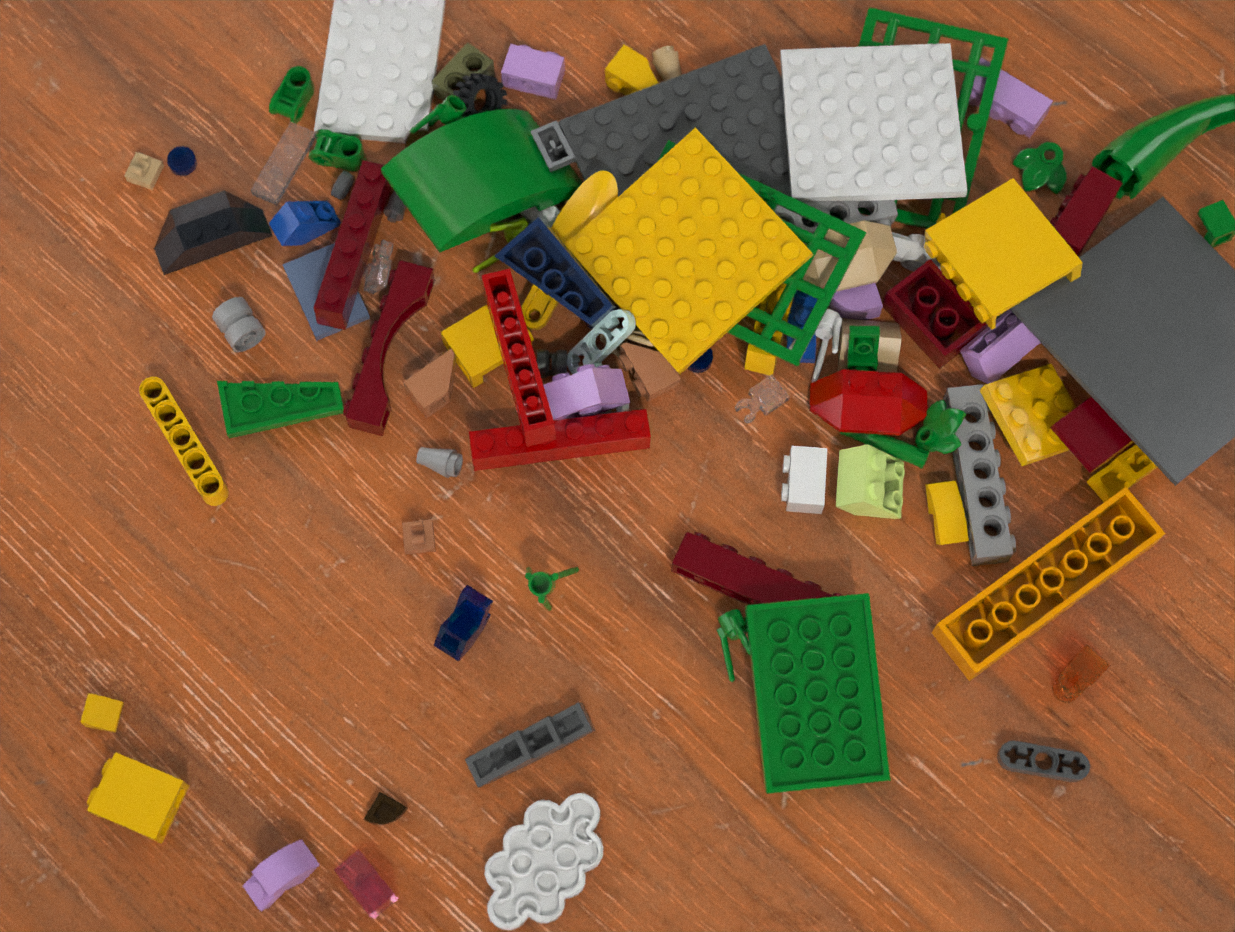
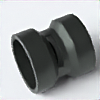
M547 349L537 350V364L541 378L567 373V350H557L555 353L549 352ZM550 358H552V367H551V370H549V367H550Z

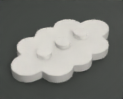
M576 793L567 797L560 806L550 800L536 801L527 808L524 814V824L513 826L506 832L503 838L504 850L493 854L485 865L487 883L495 891L488 902L487 912L491 922L496 927L511 931L519 928L528 917L538 923L547 924L553 922L561 916L565 908V899L575 897L582 892L585 886V872L597 867L603 858L602 841L593 832L600 821V809L593 797L584 793Z

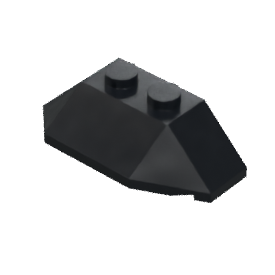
M224 190L171 209L154 250L162 272L166 275L273 235L262 209Z

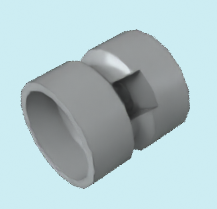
M243 297L229 299L213 312L212 318L220 331L225 333V338L234 352L249 350L265 337L266 331L258 319L254 318L252 309Z

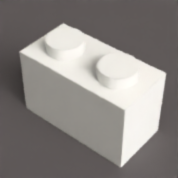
M791 446L789 455H784L783 473H788L787 484L782 483L781 501H786V511L822 514L825 505L827 448Z

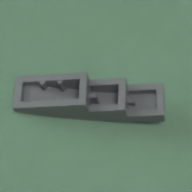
M578 702L553 717L547 716L522 731L517 730L466 758L465 761L477 787L480 788L528 766L596 730L583 704Z

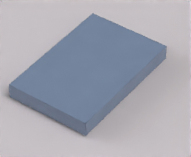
M335 243L283 264L316 341L342 331V329L317 324L313 308ZM359 292L357 293L346 328L370 319Z

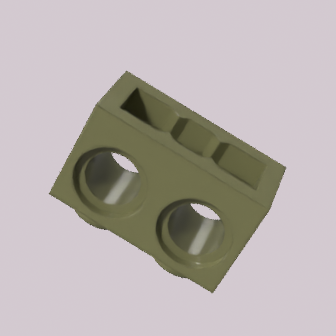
M467 43L432 80L434 95L444 101L448 95H453L454 91L451 89L458 87L457 83L459 81L465 83L463 77L466 75L471 76L470 73H481L495 77L494 61L470 43ZM473 68H478V69H480V70L475 71V72L470 71V70L473 69Z

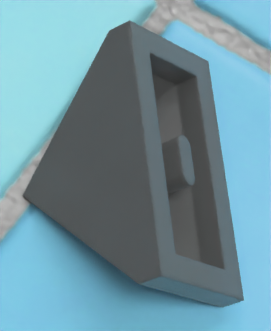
M557 120L531 131L550 172L577 161Z

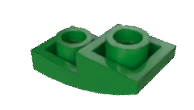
M879 326L849 327L848 370L877 371Z

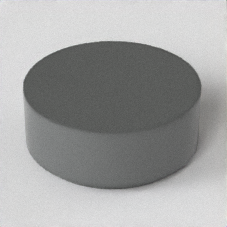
M344 170L337 178L331 195L339 200H343L353 186L354 175Z

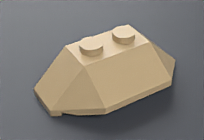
M865 220L850 224L865 231L867 234L836 292L879 281L897 254L890 225ZM830 229L824 239L845 248L850 239ZM818 249L803 279L824 289L839 259Z

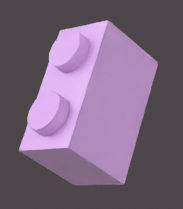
M510 44L501 71L502 84L507 88L556 100L565 72L564 57L551 51L542 52L534 50L527 45L517 46Z

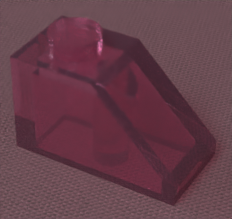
M359 849L334 869L345 886L373 920L398 900L397 896Z

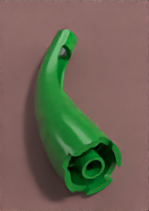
M1235 93L1194 101L1141 122L1103 148L1094 157L1092 166L1122 182L1115 198L1121 199L1123 196H1130V199L1135 198L1197 137L1217 127L1235 122Z

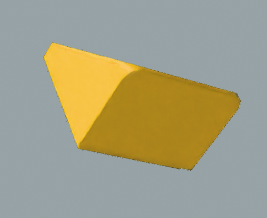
M88 693L81 724L88 728L116 733L124 702Z

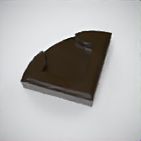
M379 792L364 821L375 825L389 824L402 817L408 808Z

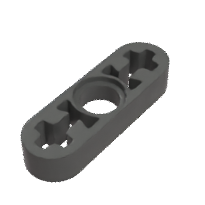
M1008 741L997 753V760L1000 766L1012 772L1067 782H1079L1090 771L1088 758L1084 754L1075 751L1020 741ZM1013 748L1016 755L1025 757L1028 751H1031L1028 758L1029 767L1025 766L1027 761L1025 759H1017L1014 764L1010 763V757L1005 756V753H1008ZM1045 753L1051 758L1052 765L1050 769L1042 770L1036 765L1035 757L1037 754ZM1058 756L1062 757L1060 761L1062 764H1070L1073 759L1077 760V766L1082 767V770H1079L1074 775L1071 768L1062 766L1059 772H1056L1059 765Z

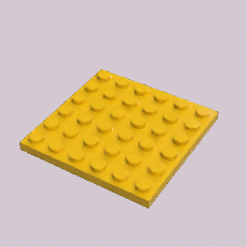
M696 127L565 244L567 249L621 309L628 310L634 315L636 326L679 374L684 372L813 256V253Z

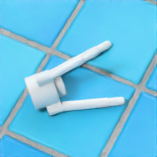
M831 309L826 310L815 332L816 336L823 340L811 382L818 380L828 342L832 336V353L838 352L840 327L843 319L837 312ZM794 339L793 343L789 346L790 350H792L796 342V339Z

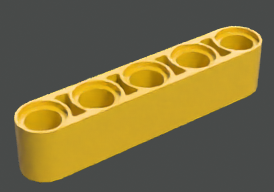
M158 377L146 378L139 386L140 395L197 491L207 504L211 506L223 504L228 497V488L166 384ZM156 390L162 391L158 397L149 398L152 392ZM168 414H176L173 420L169 422L163 421ZM190 437L187 444L178 445L181 438ZM196 461H205L201 468L192 469ZM210 485H219V488L216 492L211 494L206 493V490Z

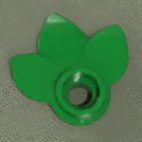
M1045 142L1037 149L1026 148L1017 154L1013 165L1024 170L1022 185L1025 192L1036 190L1045 184L1055 194H1058L1063 189L1067 179V172L1062 165L1063 150L1058 144ZM1051 151L1055 157L1052 160H1047L1044 157V153Z
M939 400L927 410L923 426L916 434L915 443L918 448L925 451H938L942 454H948L961 446V441L955 435V432L964 420L966 413L955 408L947 409L946 402Z

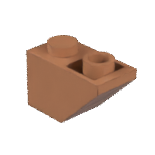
M627 342L620 346L618 361L625 372L630 371L634 378L632 384L635 391L640 397L644 395L647 402L678 386L681 378L660 352Z
M452 349L446 353L440 352L431 359L430 364L421 370L416 369L412 371L403 382L407 395L426 419L450 403L457 365L455 353Z

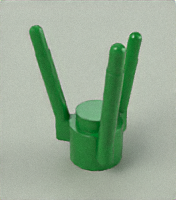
M448 95L442 104L439 103L432 112L412 127L410 132L414 134L428 122L429 126L432 127L439 120L447 125L462 119L461 115L466 111L464 102L455 95Z
M527 567L525 578L529 580L528 587L531 593L538 596V602L542 603L548 611H551L552 606L547 599V595L554 591L555 581L577 573L579 568L572 567L553 574L548 572L533 574L532 569Z
M734 609L721 615L718 618L721 627L716 630L721 639L730 682L735 681L727 637L731 641L740 639L750 656L749 641L745 636L748 632L746 617L743 618L740 609Z

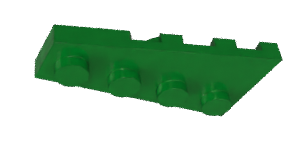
M217 381L226 433L229 439L343 414L344 410L338 382L285 384L284 381H272V383H255L254 381L228 383V381Z

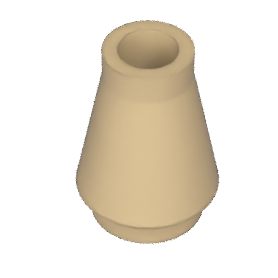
M665 46L653 52L652 56L654 59L652 63L664 81L681 75L678 51H674L673 46Z

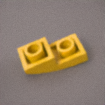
M956 481L925 484L928 512L933 514L936 544L945 545L969 541L964 508Z

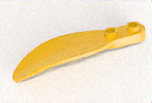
M609 171L594 173L580 185L567 201L551 227L564 244L568 243L618 198V186L613 174ZM533 285L521 306L526 326L531 330H539L546 326L559 303L551 296L544 294L535 285ZM538 311L540 312V318L535 321L531 320V313Z

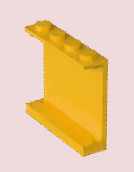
M1014 178L925 230V244L923 245L926 253L930 258H936L940 263L943 275L948 280L952 279L961 298L964 301L969 300L974 307L976 317L980 322H986L991 330L996 327V317L1064 276L1070 282L1081 276L1083 262Z

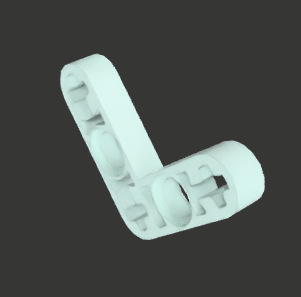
M623 309L613 310L606 315L568 353L567 366L571 373H578L577 368L581 367L578 365L580 362L579 356L585 357L582 361L584 365L594 364L595 367L602 366L601 362L635 329L636 320L634 315L630 311ZM618 317L624 318L622 322L624 328L614 329L620 323ZM599 334H603L606 338V346L602 350H599L595 343L596 337ZM629 404L616 408L617 411L609 410L601 414L629 411Z

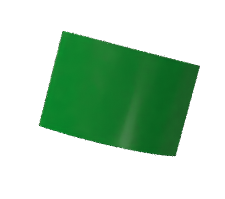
M519 109L486 111L456 120L415 141L381 168L383 176L439 253L489 233L491 224L532 207L542 211L571 198L583 183L570 165L552 172L549 171L531 134L532 130L540 126L528 111Z

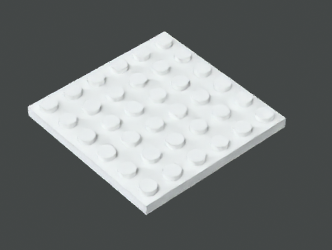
M950 43L781 50L780 61L792 198L799 201H879L966 197L967 184Z

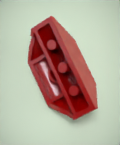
M842 369L810 383L809 411L814 415H818L824 422L839 432L900 436L919 422L924 421L927 415V390L903 373Z

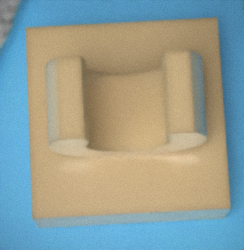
M136 152L124 177L127 182L153 190L164 165L160 160Z

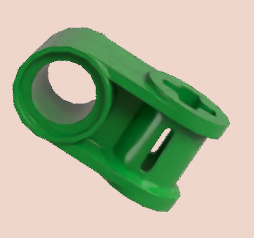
M295 66L288 70L278 90L272 96L269 104L270 114H280L289 118L290 122L294 124L301 120L305 108L315 92L311 75L306 68ZM298 82H305L301 86H295Z
M319 129L317 131V141L314 150H311L309 153V159L318 165L331 166L351 172L359 171L362 161H366L361 141L357 137L335 133L327 129ZM350 152H356L352 156H347Z

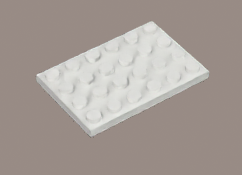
M334 0L314 127L315 136L319 129H327L335 133L357 137L359 140L405 143V136L408 131L431 112L433 101L432 80L436 77L446 0ZM429 122L422 128L429 131Z

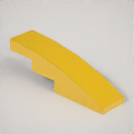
M1134 445L1116 457L1111 464L1094 474L1087 483L1100 499L1105 502L1123 488L1127 487L1129 489L1155 470L1157 466L1137 445Z

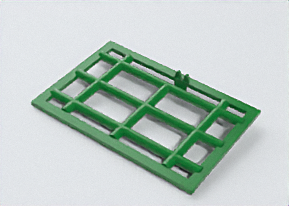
M869 7L858 47L894 45L898 27L930 34L927 44H939L940 37L972 43L968 62L952 59L953 71L965 73L957 101L960 132L962 131L975 77L987 78L978 114H971L966 123L967 128L973 132L964 165L967 184L966 197L932 198L928 216L897 209L898 216L895 222L928 229L936 224L944 199L955 202L952 214L967 204L1009 38ZM877 22L887 24L883 43L872 41ZM983 46L994 48L990 67L979 65ZM864 207L858 208L859 213L870 215L868 209Z
M668 140L658 161L666 153H668L676 145V143ZM738 173L773 211L779 205L818 224L814 233H811L781 219L802 242L807 244L806 247L813 253V256L783 282L786 284V287L771 314L755 307L746 315L765 325L760 335L739 324H736L727 332L797 367L867 233ZM829 229L850 238L845 248L824 239ZM818 249L839 259L824 289L803 279ZM797 290L818 299L803 329L782 320ZM776 330L796 339L792 350L771 340Z

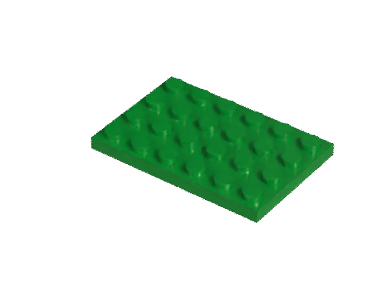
M869 593L746 605V622L765 793L890 781Z

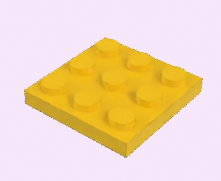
M1052 364L985 384L979 390L1021 466L1069 451L1067 446L1050 427L1075 409L1076 406Z

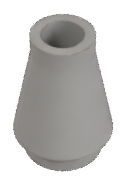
M421 447L417 453L416 462L446 478L451 476L457 477L462 468L463 456L457 453L455 449Z

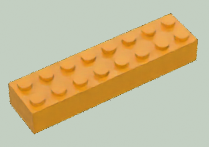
M1125 487L940 621L931 633L970 682L1157 544L1166 533L1130 490Z

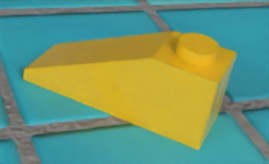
M782 283L761 302L759 309L771 314L786 284ZM793 299L782 318L786 322H788ZM756 321L753 332L760 335L765 325ZM776 330L771 340L782 345L784 334ZM749 344L744 369L773 376L778 357Z

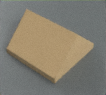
M842 318L837 372L847 369L849 327L879 326L877 371L897 373L902 340L899 324Z

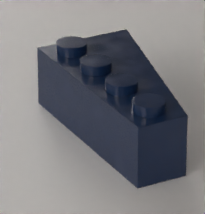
M539 217L495 255L497 259L593 327L611 311L619 309L567 249L549 225Z

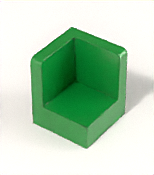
M1224 200L1203 207L1198 211V216L1207 229L1204 239L1213 248L1234 238L1235 218Z

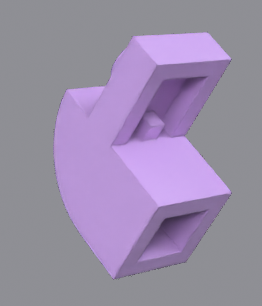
M876 283L838 291L829 305V308L837 312L841 318L854 320L878 318L883 307Z
M301 839L280 849L260 863L252 871L253 876L243 887L261 912L269 908L287 889L302 883L320 864Z

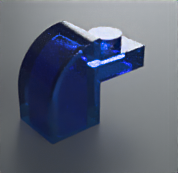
M467 585L460 593L454 612L440 626L433 646L455 660L460 661L484 630L491 616L489 610L493 600Z

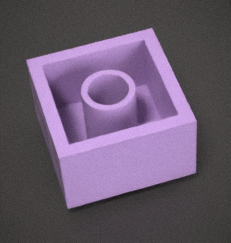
M594 364L584 365L577 368L578 373L573 375L569 373L559 374L552 377L553 382L544 384L553 420L593 416L630 403L622 369H612L609 365L595 367Z

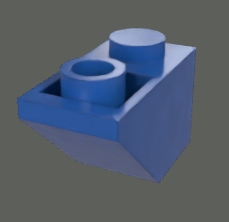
M286 201L269 222L270 227L282 246L304 245L337 228L341 224L329 201Z

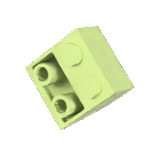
M868 444L839 450L836 507L853 515L900 519L903 505L904 462Z

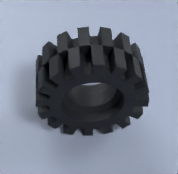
M470 73L471 76H464L463 80L465 83L459 81L457 86L460 90H454L453 95L459 97L466 106V111L461 115L463 118L486 111L502 109V104L507 105V100L503 99L507 92L501 89L504 85L498 82V79L481 73ZM483 89L486 92V102L482 109L476 110L474 108V98L477 92Z

